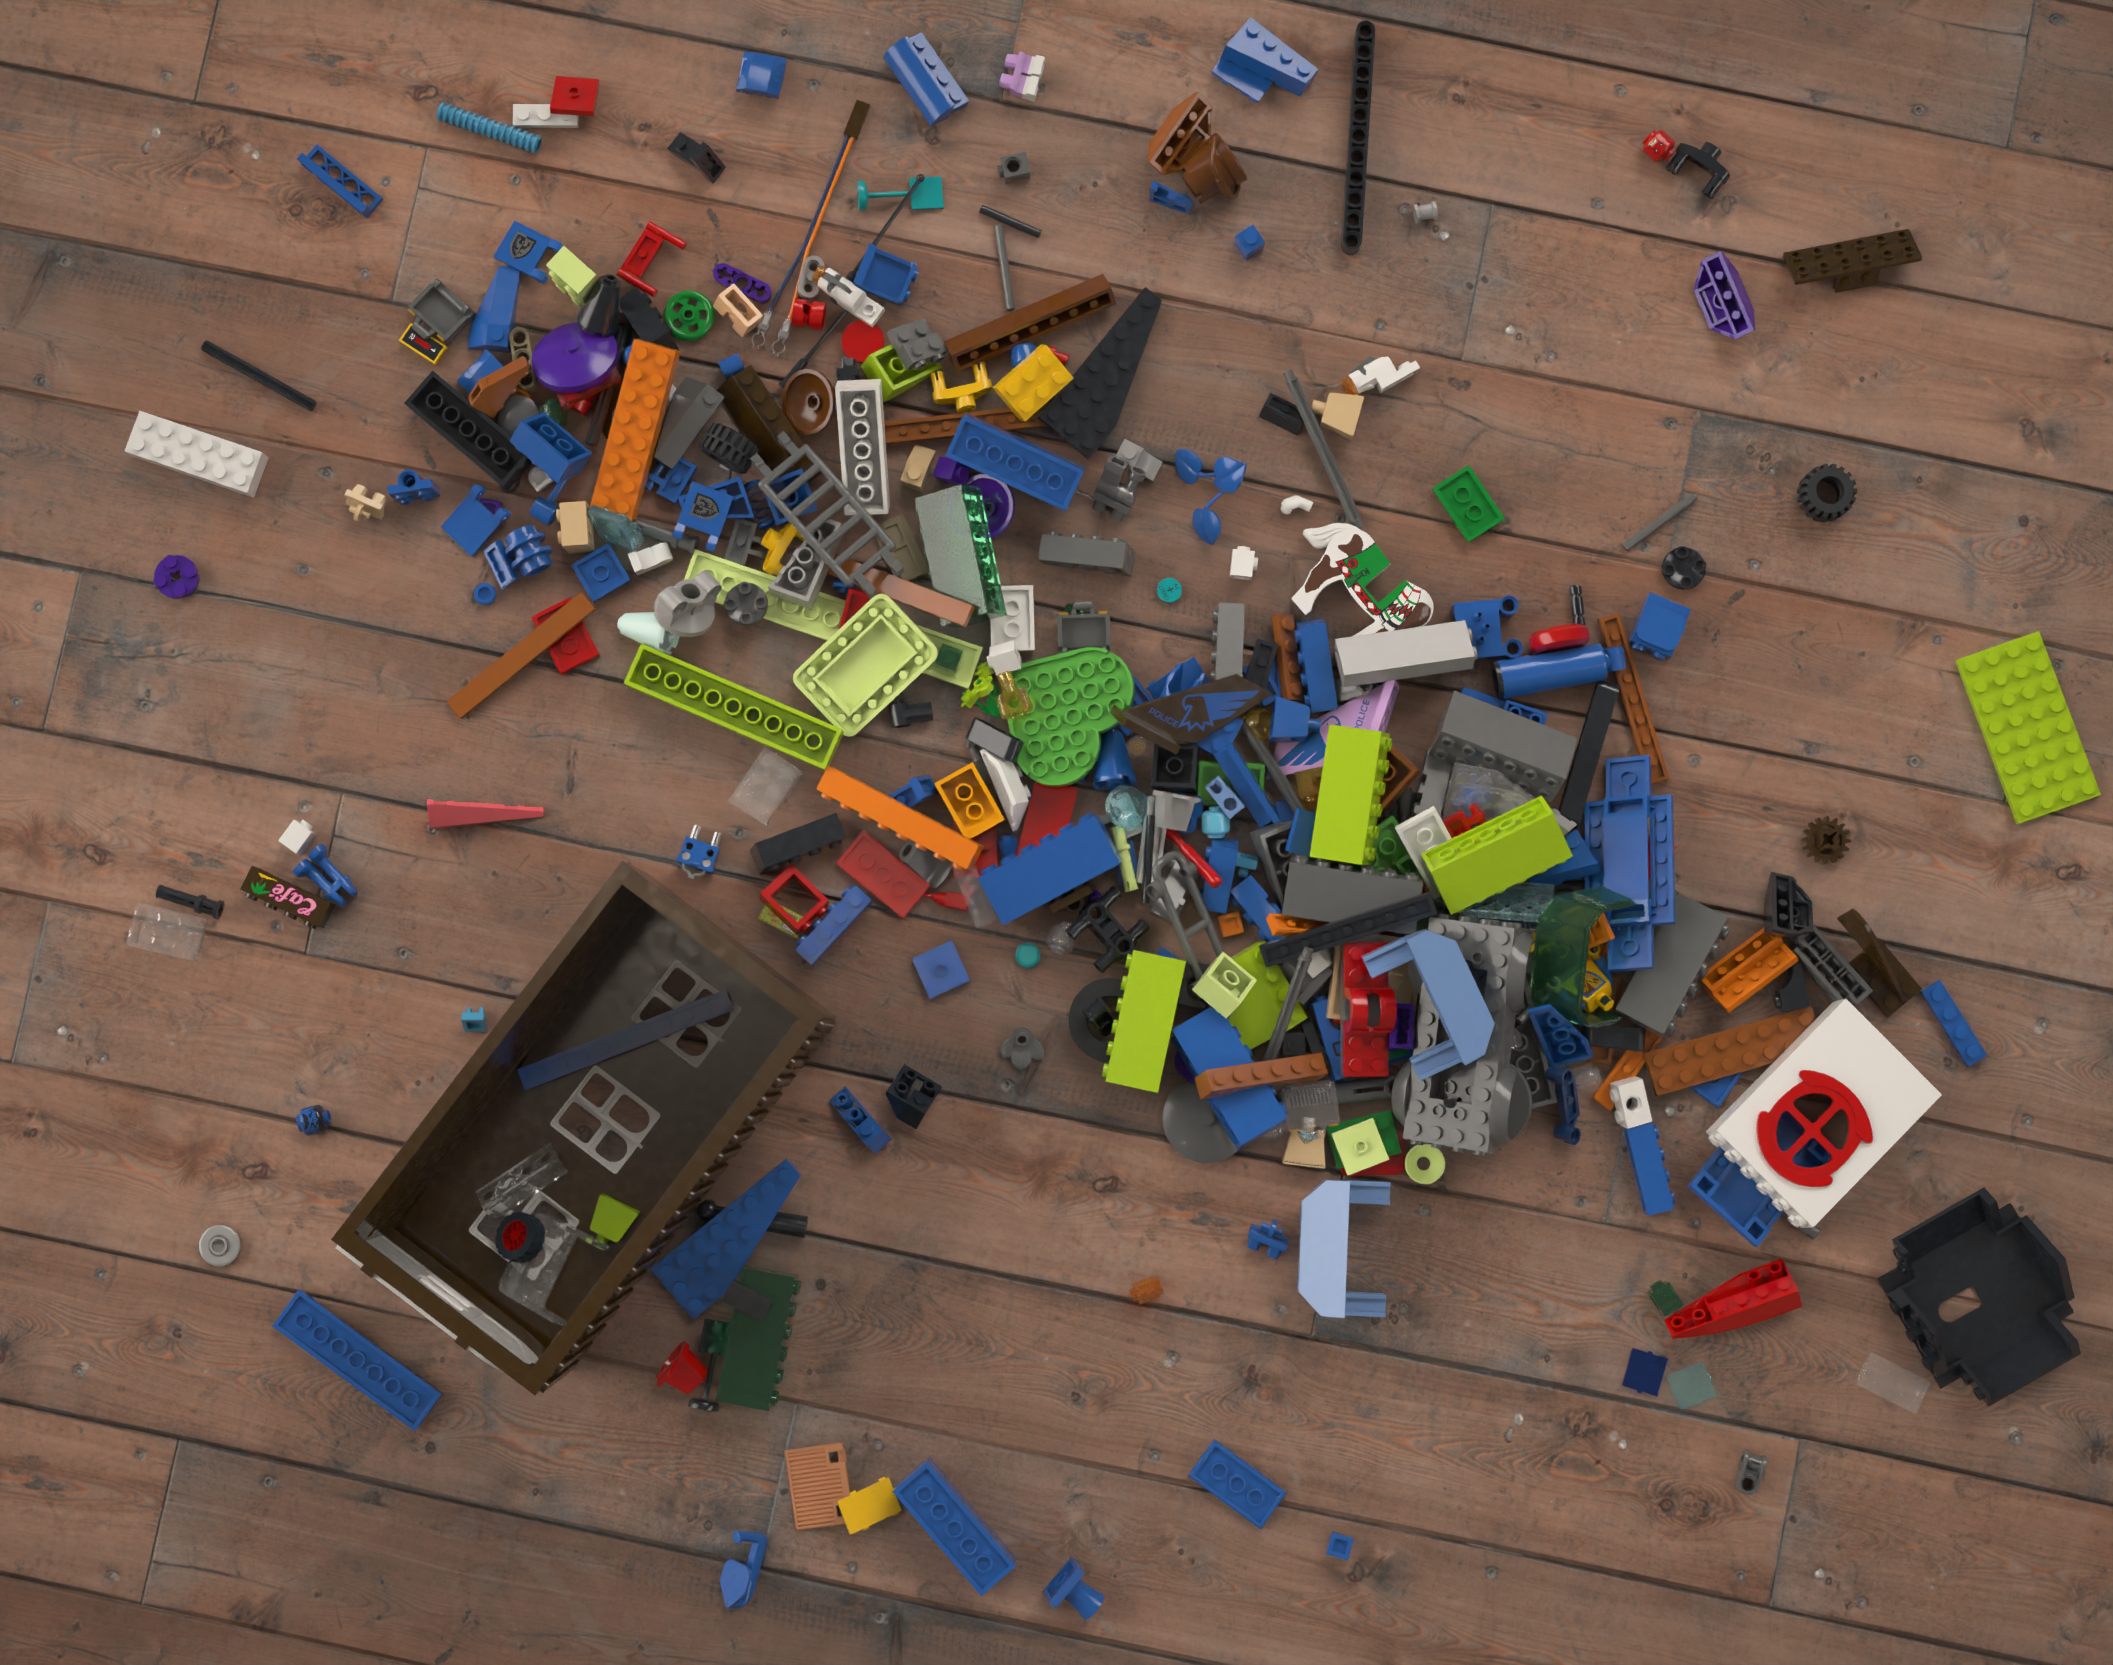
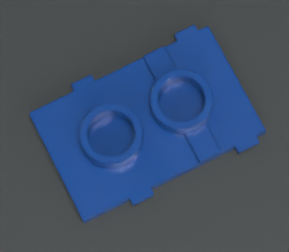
M1220 59L1211 73L1223 80L1222 83L1231 85L1245 96H1248L1249 100L1258 103L1273 81L1267 78L1262 79L1257 76V73L1249 69L1243 70L1237 67L1238 64L1230 60L1226 62Z
M1194 656L1183 663L1184 671L1181 678L1183 691L1192 688L1197 678L1199 679L1202 673H1204ZM1168 674L1156 682L1153 680L1149 683L1147 689L1154 700L1159 699L1166 685Z

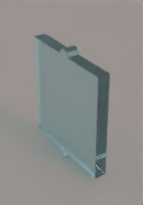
M1703 1361L1666 1375L1672 1389L1671 1394L1675 1396L1680 1410L1717 1396L1711 1383L1712 1377L1708 1375Z

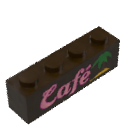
M251 866L240 890L246 892L245 897L257 901L259 898L265 901L264 906L275 911L280 908L285 911V916L294 920L299 917L305 920L304 925L315 930L317 926L325 927L336 905L255 866Z

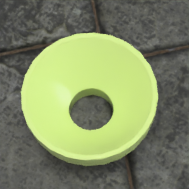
M1431 1144L1416 1145L1406 1155L1405 1170L1415 1182L1431 1184L1442 1176L1445 1170V1158L1438 1148L1431 1147ZM1421 1157H1426L1430 1161V1166L1426 1170H1420L1417 1166V1161Z

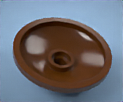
M815 369L799 370L788 379L782 394V409L795 431L805 435H813L823 431L830 424L835 412L836 398L833 386L822 372Z

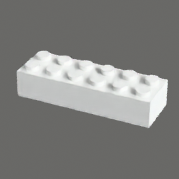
M881 379L837 381L835 393L842 483L869 514H888L890 496ZM849 503L844 506L845 515H855L857 513Z
M139 411L125 448V452L132 457L252 498L256 494L269 458L260 451Z

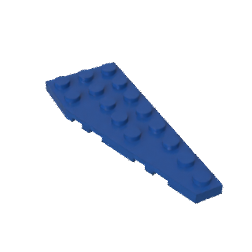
M788 1158L783 1160L651 1267V1271L692 1319H695L726 1294L731 1282L736 1279L800 1178L801 1173Z

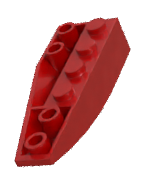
M1779 1259L1740 1273L1666 1318L1664 1322L1672 1339L1697 1337L1756 1324L1801 1308L1802 1303L1799 1290L1783 1259Z

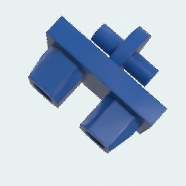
M1273 1219L1271 1225L1264 1222L1261 1227L1251 1224L1247 1247L1258 1251L1261 1243L1269 1246L1267 1255L1277 1259L1282 1251H1286L1289 1238L1282 1236L1283 1230L1276 1227L1278 1221Z

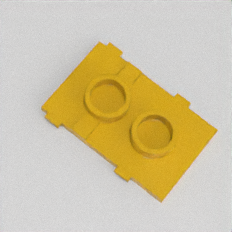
M882 1477L878 1479L879 1482L857 1492L854 1490L849 1493V1496L837 1501L850 1535L862 1529L864 1531L870 1528V1525L891 1515L894 1517L902 1511L897 1497L893 1493L894 1489L889 1477Z

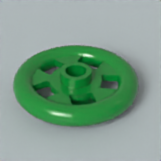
M686 290L673 295L668 300L664 308L663 319L672 329L674 337L683 341H695L704 337L711 330L715 320V311L711 301L704 294L693 290ZM689 299L697 300V306L688 305ZM677 303L683 306L678 313L673 311ZM699 311H706V319H700ZM687 312L693 313L691 318H686L685 314ZM677 319L683 324L679 329L673 323ZM697 324L699 330L690 332L688 327Z

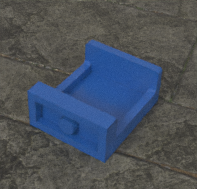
M869 243L853 284L867 293L901 306L902 301L907 302L911 293L908 286L910 281L915 282L919 270L916 269L917 263L901 259L877 249V246Z

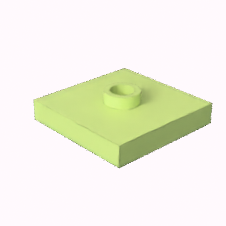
M1373 1118L1331 1134L1347 1176L1389 1160Z

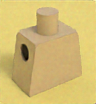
M1329 393L1326 403L1313 400L1311 408L1313 413L1322 415L1321 427L1348 440H1352L1364 396Z

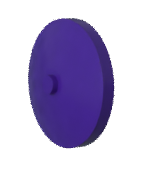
M577 322L565 324L550 331L538 342L532 354V367L537 379L548 389L562 393L580 392L600 384L613 372L618 362L619 349L614 336L604 338L601 337V333L588 334L577 325Z

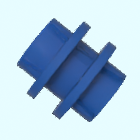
M527 525L518 528L507 535L505 539L508 546L505 549L506 555L508 557L516 556L517 558L511 564L513 569L520 570L522 575L526 577H531L545 571L553 563L549 556L553 550L550 545H541L546 536L543 532H537L535 526Z

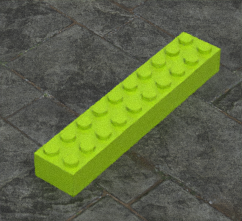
M642 643L624 681V684L633 690L822 771H825L827 766H830L844 733L842 729Z

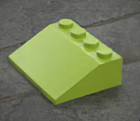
M1265 941L1255 942L1231 957L1257 980L1241 1004L1229 1015L1230 1018L1228 1019L1231 1026L1235 1025L1241 1034L1239 1039L1243 1046L1247 1045L1250 1050L1271 1039L1289 989V984L1278 964L1266 968L1259 945L1266 943ZM1298 1001L1296 1002L1287 1030L1307 1019Z

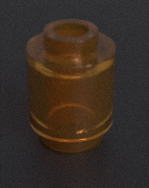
M1148 1277L1131 1284L1132 1289L1129 1290L1133 1302L1138 1301L1139 1305L1156 1299L1160 1294L1164 1293L1158 1277Z

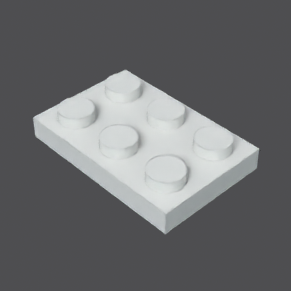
M1033 585L990 586L991 647L1015 640L1019 652L1035 651Z

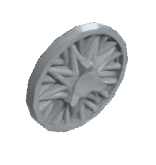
M215 1225L208 1228L202 1234L199 1241V1251L202 1258L213 1266H225L232 1263L238 1257L241 1250V1240L238 1233L226 1225Z

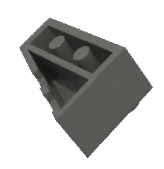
M1172 860L1168 866L1171 872L1168 878L1163 876V880L1179 915L1190 891L1186 881L1179 875L1180 867L1178 862ZM1198 871L1193 875L1195 881L1199 875ZM1162 898L1157 901L1151 900L1148 908L1152 909L1150 914L1172 925Z

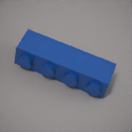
M1649 1122L1629 1129L1623 1128L1644 1215L1649 1216L1674 1210L1673 1204H1676L1673 1191L1669 1190V1172L1667 1169L1664 1170L1662 1163L1665 1160L1663 1149L1658 1147L1657 1139H1659V1132L1657 1126H1653V1123Z

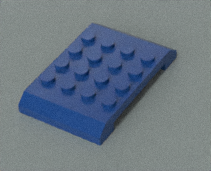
M1787 1111L1781 1114L1776 1130L1777 1143L1783 1152L1787 1151L1805 1131L1803 1126ZM1811 1138L1793 1156L1792 1161L1797 1166L1813 1168L1825 1164L1831 1155L1814 1138ZM1719 1146L1691 1179L1688 1188L1750 1244L1757 1247L1771 1231V1226L1784 1211H1779L1772 1204V1198L1768 1194L1763 1195L1756 1188L1757 1183L1752 1178H1746L1740 1172L1741 1167L1736 1162H1730L1724 1155L1725 1151Z

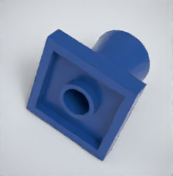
M1071 1556L1043 1592L1048 1602L1054 1608H1057L1062 1600L1065 1599L1077 1610L1084 1620H1087L1101 1606L1104 1594L1080 1580L1085 1573L1079 1562Z

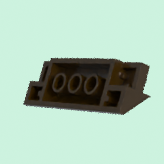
M751 365L734 376L731 375L716 390L724 396L723 403L746 438L759 449L758 455L771 471L791 456L779 444L777 438L779 434L784 431L798 449L804 445ZM805 455L780 476L801 468L805 472L814 464ZM819 471L811 479H809L807 483L812 481L822 473Z

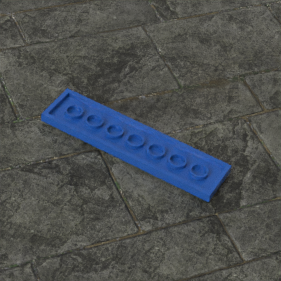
M301 1289L296 1292L272 1325V1327L414 1431L417 1430L443 1394Z

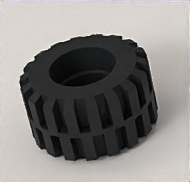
M712 423L699 444L700 449L710 458L741 474L747 473L752 462L750 458L759 452V449L752 441L720 423Z
M1823 464L1820 467H1815L1800 481V486L1797 488V493H1799L1797 502L1802 503L1799 507L1801 511L1803 509L1807 511L1805 513L1807 517L1812 515V520L1818 521L1821 519V522L1834 521L1851 509L1852 504L1856 500L1854 495L1857 494V488L1853 487L1856 484L1855 479L1851 481L1849 478L1852 474L1850 472L1846 474L1844 467L1841 466L1838 469L1836 468L1837 464H1831L1830 466ZM1819 482L1829 483L1835 488L1837 492L1836 503L1827 504L1819 499L1816 492Z

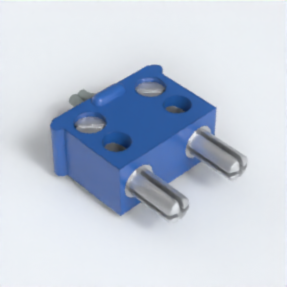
M694 825L690 837H685L680 854L676 857V860L682 865V869L688 873V878L694 879L695 876H703L705 873L711 875L715 873L714 866L720 853V848L718 847L722 836L720 832L719 834L718 832L714 833L711 844L697 840L701 827L698 826L697 828V825ZM689 845H693L691 850L687 849ZM713 852L714 855L709 857L708 853ZM685 866L702 871V873H694L691 876V872Z

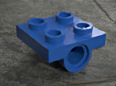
M410 469L404 470L399 474L398 484L387 486L388 495L401 505L412 504L413 500L418 499L431 501L436 496H440L439 487L431 479L424 480L415 471Z

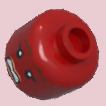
M1653 130L1642 142L1644 144V153L1654 162H1660L1662 159L1667 161L1675 153L1673 150L1675 141L1663 130H1658L1657 132Z

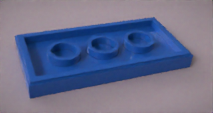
M1213 1439L1188 1474L1190 1478L1259 1529L1263 1527L1287 1493L1215 1439Z

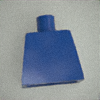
M1276 697L1272 702L1269 742H1303L1307 738L1308 731L1320 732L1321 720L1309 718V706Z

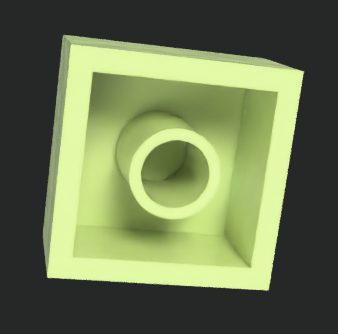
M1222 952L1207 968L1192 990L1218 1013L1227 1018L1241 1004L1257 980L1226 953Z

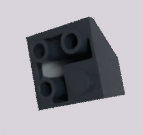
M904 1064L885 1094L897 1119L917 1129L942 1086Z

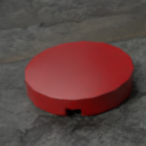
M862 320L855 321L847 326L841 340L844 353L848 358H855L856 363H864L870 354L883 349L885 342L883 332L878 325L875 324L872 328Z

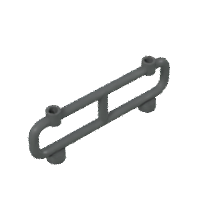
M1172 851L1155 861L1152 867L1154 881L1146 886V892L1149 898L1154 901L1162 898L1195 978V982L1187 988L1188 994L1193 1000L1198 1001L1201 998L1192 989L1203 974L1188 939L1205 929L1216 956L1218 957L1224 950L1193 877L1197 873V867L1192 862L1187 863V860L1180 852ZM1172 860L1178 862L1180 867L1179 875L1186 881L1201 921L1185 931L1161 875V868Z

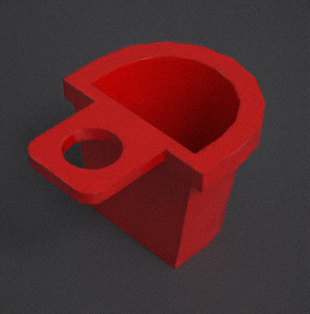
M686 1341L681 1342L667 1357L656 1376L658 1380L656 1385L660 1387L664 1382H667L689 1395L705 1380L708 1368L689 1349L690 1345Z

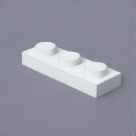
M513 104V126L516 128H578L579 116L551 114V104Z

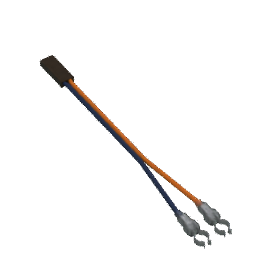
M856 100L843 133L845 140L803 246L771 305L764 312L762 319L758 323V333L752 336V343L753 338L759 335V332L763 333L762 336L769 332L774 306L802 255L804 254L803 262L809 256L813 241L854 140L858 139L869 111L870 104ZM797 285L790 313L784 320L782 327L778 330V340L773 342L772 350L775 343L782 340L784 345V342H787L791 335L793 305L799 295ZM764 338V342H763L762 344L758 345V350H759V347H761V346L764 345V343H765V338ZM785 345L783 351L778 352V357L779 354H782L785 351Z

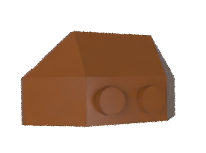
M1195 92L1174 107L1149 142L1147 162L1161 175L1178 173L1177 168L1200 150L1211 135V112L1213 106L1199 92Z

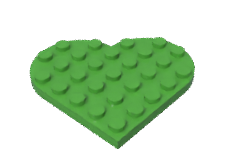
M1098 647L1081 648L1021 663V669L999 675L1010 734L1024 741L1017 758V763L1031 779L1050 787H1062L1073 784L1091 771L1100 753V733L1109 731L1119 724L1110 713L1112 707L1115 705L1123 710L1131 708L1135 694L1134 680L1128 666L1117 655Z

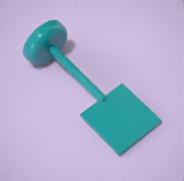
M941 176L925 177V180L917 186L910 196L912 210L944 209ZM916 177L909 178L910 189L916 182ZM858 180L856 183L858 211H865L867 209L868 198L904 197L909 191L867 193L865 181Z

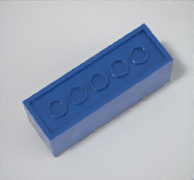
M969 413L963 415L946 453L947 457L1065 511L1085 470V467Z
M1090 812L1078 819V824L1073 826L1071 822L1060 828L1059 834L1054 836L1053 833L1044 836L1039 840L1040 844L1037 846L1031 843L1020 850V855L1015 857L1014 853L1000 861L1001 865L996 867L995 864H992L980 871L982 875L978 880L1002 925L1122 862V858L1098 813L1092 815Z
M1212 1006L1171 1030L1170 1040L1194 1079L1208 1069L1254 1063L1251 1059L1253 1054L1247 1045L1243 1046L1239 1039L1241 1037L1239 1030L1235 1025L1231 1026L1228 1019L1230 1017L1225 1018ZM1272 1085L1249 1088L1221 1097L1207 1099L1238 1151L1283 1125L1287 1119L1286 1114H1288L1282 1102L1278 1103L1274 1096L1276 1091Z
M930 1456L895 1486L893 1493L981 1596L1016 1567L1017 1558Z

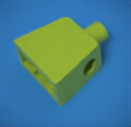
M602 1193L599 1196L590 1225V1230L598 1233L593 1245L601 1250H605L609 1240L618 1243L638 1217L640 1211Z

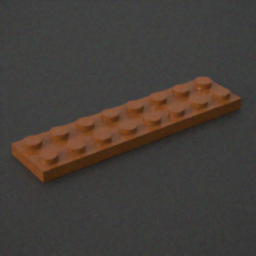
M1812 1006L1643 1053L1655 1096L1773 1063L1816 1020Z

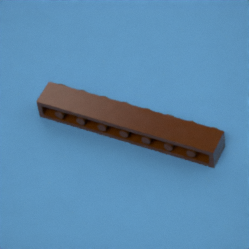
M1101 274L948 339L944 343L950 359L958 372L1008 351L1018 344L1029 342L1116 305L1111 286L1105 276Z

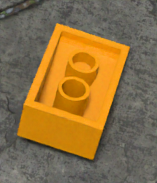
M973 762L934 783L948 811L965 837L971 839L1005 820Z

